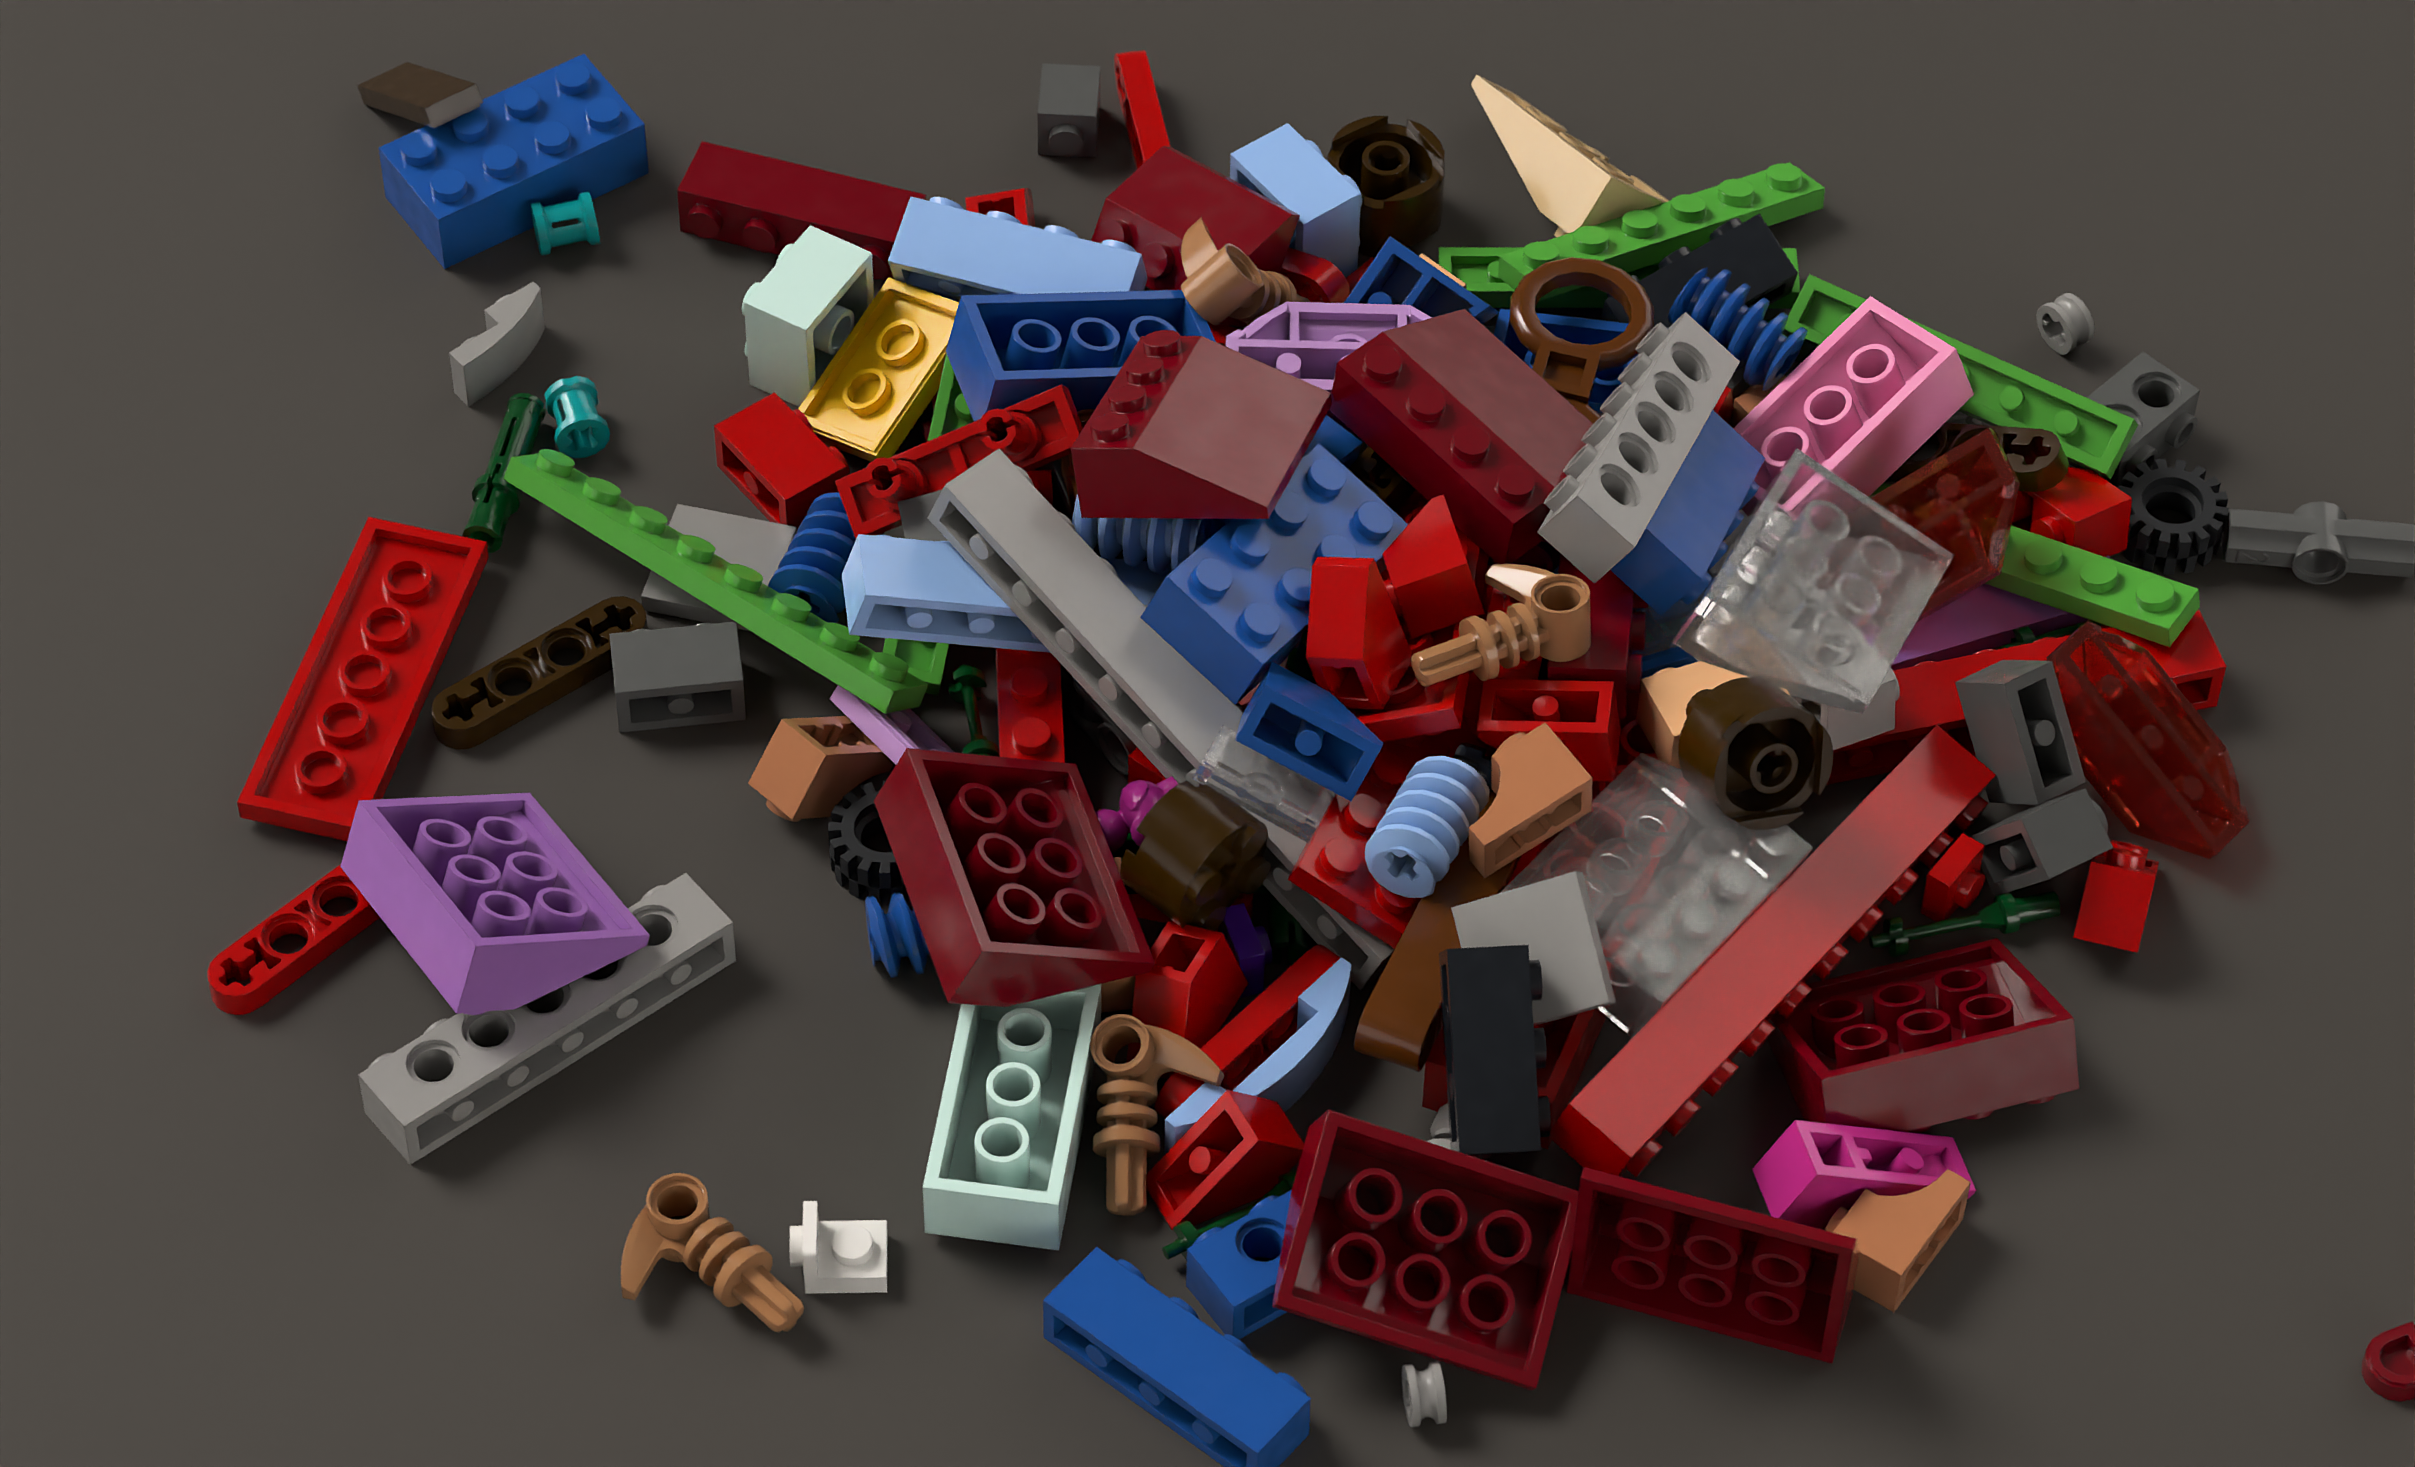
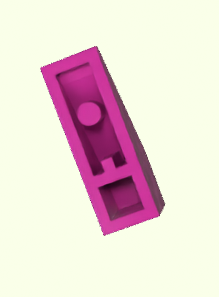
M1795 1120L1752 1169L1772 1217L1814 1228L1826 1229L1834 1213L1841 1206L1850 1210L1865 1189L1881 1196L1905 1195L1930 1185L1947 1169L1971 1182L1967 1199L1976 1192L1953 1137Z

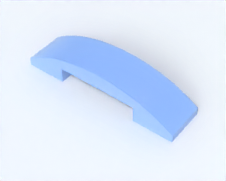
M1341 957L1298 997L1297 1032L1233 1091L1277 1101L1285 1112L1310 1088L1332 1057L1347 1020L1350 1003L1351 963ZM1205 1082L1165 1119L1164 1155L1226 1092L1223 1087Z

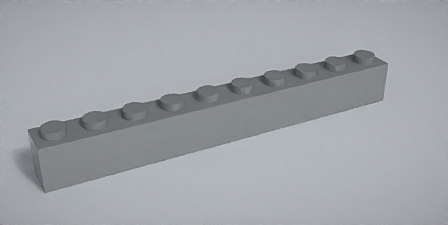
M997 449L945 484L928 516L930 522L1166 779L1172 776L1178 784L1187 780L1195 787L1199 786L1198 778L1205 779L1266 825L1268 837L1263 858L1270 862L1271 867L1268 876L1262 884L1294 916L1318 945L1326 946L1352 964L1351 981L1358 989L1362 990L1381 975L1395 949L1287 880L1329 800L1322 794L1317 793L1300 774L1235 741L1241 716L1245 711L1239 703L1233 704L1140 618L1147 605L1142 604L1119 579L1114 567L1107 560L1100 558L1081 538L1070 519L1063 513L1058 512L1034 487L1029 475L1021 467L1014 465L1000 449Z

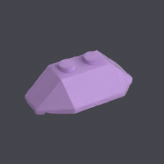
M1285 302L1254 320L1242 331L1238 329L1227 335L1226 347L1331 393L1337 362L1383 331L1432 317L1411 305ZM1330 410L1327 412L1330 418L1350 433H1354Z

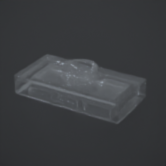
M1222 725L1192 779L1202 785L1210 786L1250 812L1308 843L1335 793L1235 741L1237 732Z

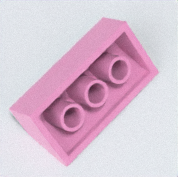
M1870 296L1733 428L1765 457L1754 479L1760 487L1752 499L1742 508L1745 514L1757 527H1763L1772 540L1802 560H1805L1974 395L1957 349Z

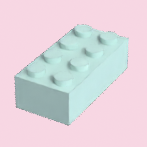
M1101 984L1008 1007L961 1004L923 1183L925 1233L1059 1250L1095 1066V1060L1090 1050V1042L1095 1028L1101 1023Z

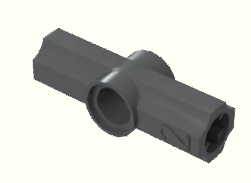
M2324 501L2304 504L2297 508L2293 514L2229 508L2223 533L2222 560L2231 563L2290 567L2297 578L2311 584L2335 582L2342 578L2346 572L2412 578L2415 569V525L2346 518L2342 508Z

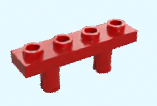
M1061 384L1005 409L989 410L979 420L890 458L874 459L866 468L840 478L835 483L855 539L858 534L876 536L902 525L898 501L942 490L945 484L997 449H1000L1014 465L1021 467L1027 473L1071 454V447L1083 427L1069 389Z

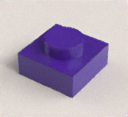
M1244 903L1226 907V915L1218 927V932L1224 934L1249 983L1240 998L1262 993L1264 991L1265 965L1272 963V949L1267 932L1262 925L1253 926Z

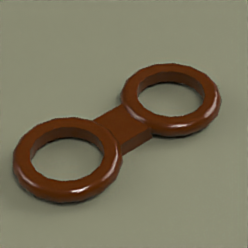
M1569 257L1546 262L1523 276L1510 298V323L1520 343L1536 356L1532 369L1594 424L1601 415L1589 405L1598 372L1619 368L1639 355L1635 350L1636 347L1654 327V306L1644 287L1623 269L1597 259ZM1571 285L1588 286L1610 294L1622 304L1629 317V324L1623 333L1611 341L1594 345L1571 343L1556 337L1541 324L1535 312V306L1541 297L1554 289Z

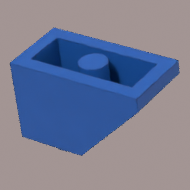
M1271 662L1243 712L1235 737V741L1349 801H1352L1383 746V742L1329 691L1274 662Z

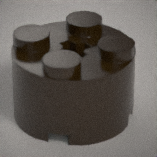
M1369 116L1347 124L1336 133L1332 140L1327 161L1342 175L1352 178L1361 192L1360 246L1358 251L1365 256L1375 258L1390 236L1405 247H1410L1437 232L1441 226L1445 151L1436 135L1420 123L1407 119L1406 127L1388 124V116Z
M1741 677L1724 682L1712 690H1701L1692 696L1686 707L1687 719L1681 730L1678 745V757L1683 777L1687 783L1727 817L1748 829L1770 830L1793 822L1803 814L1804 811L1799 807L1810 797L1813 791L1820 795L1825 788L1833 766L1831 737L1810 711L1773 682L1757 677Z
M1198 778V787H1195L1186 780L1168 791L1149 810L1136 829L1145 839L1136 855L1126 848L1121 862L1120 876L1125 885L1180 927L1184 928L1186 925L1216 931L1225 918L1226 907H1230L1242 892L1251 894L1256 891L1268 876L1271 864L1263 858L1266 850L1268 830L1263 822L1207 780Z

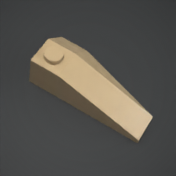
M1479 75L1475 76L1471 83L1474 92L1538 210L1559 226L1554 233L1556 237L1572 233L1582 226H1593L1621 217L1626 212L1632 210H1643L1669 201L1636 176H1628L1608 163L1610 158L1566 133V128L1515 93Z

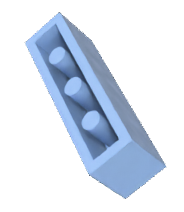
M910 196L888 259L895 280L955 301H960L961 295L1144 291L1148 279L1142 254L1137 253L1133 247L1117 240H1104L1101 244L1081 239L1071 230L1055 225H1048L1044 229L1024 225L1017 218L1004 212L990 211L987 215L964 210L960 204L943 197H932L927 201Z

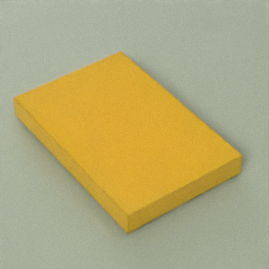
M888 277L798 408L807 417L814 433L824 444L834 446L839 450L870 462L877 458H890L894 456L939 390L946 348L959 302Z

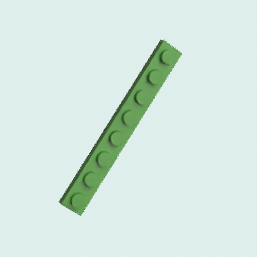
M542 449L538 454L511 457L504 480L884 714L920 707L928 684L909 673V666L902 659L891 654L875 652L859 642L860 636L849 635L848 627L837 623H827L811 613V605L805 600L791 594L778 593L763 584V576L756 570L744 565L727 562L714 554L716 549L710 542L696 536L683 535L667 525L668 518L662 513L648 507L636 506L621 497L620 488L613 483L600 478L588 477L573 468L575 462L569 456L558 451Z

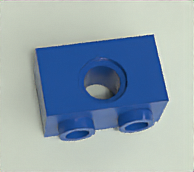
M1292 1190L1280 1197L1269 1196L1261 1200L1251 1209L1248 1215L1225 1228L1215 1227L1204 1232L1191 1247L1187 1248L1186 1286L1224 1334L1241 1339L1287 1312L1272 1307ZM1265 1257L1272 1259V1261L1259 1262L1253 1260V1258Z

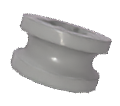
M2064 293L2054 303H2046L2037 310L2036 320L2040 334L2046 344L2059 354H2067L2076 345L2085 344L2094 337L2095 327L2091 313L2084 302L2074 294Z
M1438 1361L1429 1362L1428 1367L1422 1371L1416 1370L1413 1364L1403 1365V1397L1410 1427L1420 1426L1421 1420L1424 1418H1432L1436 1424L1445 1423L1447 1419V1404L1440 1363Z

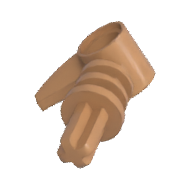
M1202 218L1197 220L1186 231L1181 245V257L1187 279L1181 284V289L1192 308L1210 324L1218 326L1229 316L1249 325L1260 316L1285 302H1311L1308 298L1296 294L1293 283L1286 276L1273 271L1258 269L1253 261L1235 245L1227 243L1218 251Z
M1494 564L1485 574V583L1522 603L1518 602L1508 606L1507 614L1501 610L1489 613L1487 615V622L1475 615L1462 619L1459 624L1460 637L1414 653L1411 657V665L1419 684L1427 687L1470 670L1480 680L1487 681L1498 676L1499 665L1509 669L1517 666L1520 658L1525 661H1531L1540 655L1547 660L1556 662L1575 660L1583 656L1591 646L1589 587L1582 579L1573 575L1555 574L1528 565Z
M1117 1014L1104 1019L1095 1028L1090 1042L1091 1054L1107 1076V1083L1097 1089V1100L1106 1105L1097 1111V1123L1105 1127V1129L1093 1136V1151L1107 1158L1106 1208L1108 1212L1122 1216H1134L1143 1212L1146 1208L1147 1158L1155 1156L1160 1152V1136L1147 1130L1157 1123V1112L1148 1106L1157 1101V1082L1160 1076L1166 1072H1176L1219 1087L1225 1075L1207 1054L1185 1038L1162 1028L1145 1025L1131 1015ZM1130 1043H1141L1139 1053L1133 1060L1125 1064H1114L1116 1054L1123 1046Z
M673 1173L659 1178L651 1185L647 1192L646 1205L634 1221L624 1246L621 1262L622 1297L635 1301L658 1260L664 1258L673 1262H683L691 1271L699 1272L700 1279L706 1285L714 1286V1296L724 1306L734 1307L743 1303L772 1331L780 1332L783 1330L788 1332L791 1330L804 1312L802 1301L770 1273L773 1258L768 1251L760 1245L750 1246L749 1239L741 1232H734L732 1223L726 1218L716 1217L710 1219L708 1194L703 1183L692 1175ZM675 1216H688L684 1219H670Z

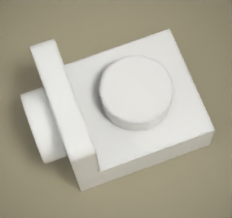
M803 1201V1226H790V1267H803L805 1294L887 1292V1220L819 1221L817 1201Z

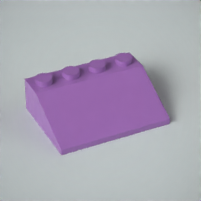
M531 793L358 801L340 867L456 1014L480 1015L486 1011L517 1009L647 946L650 937L649 933Z

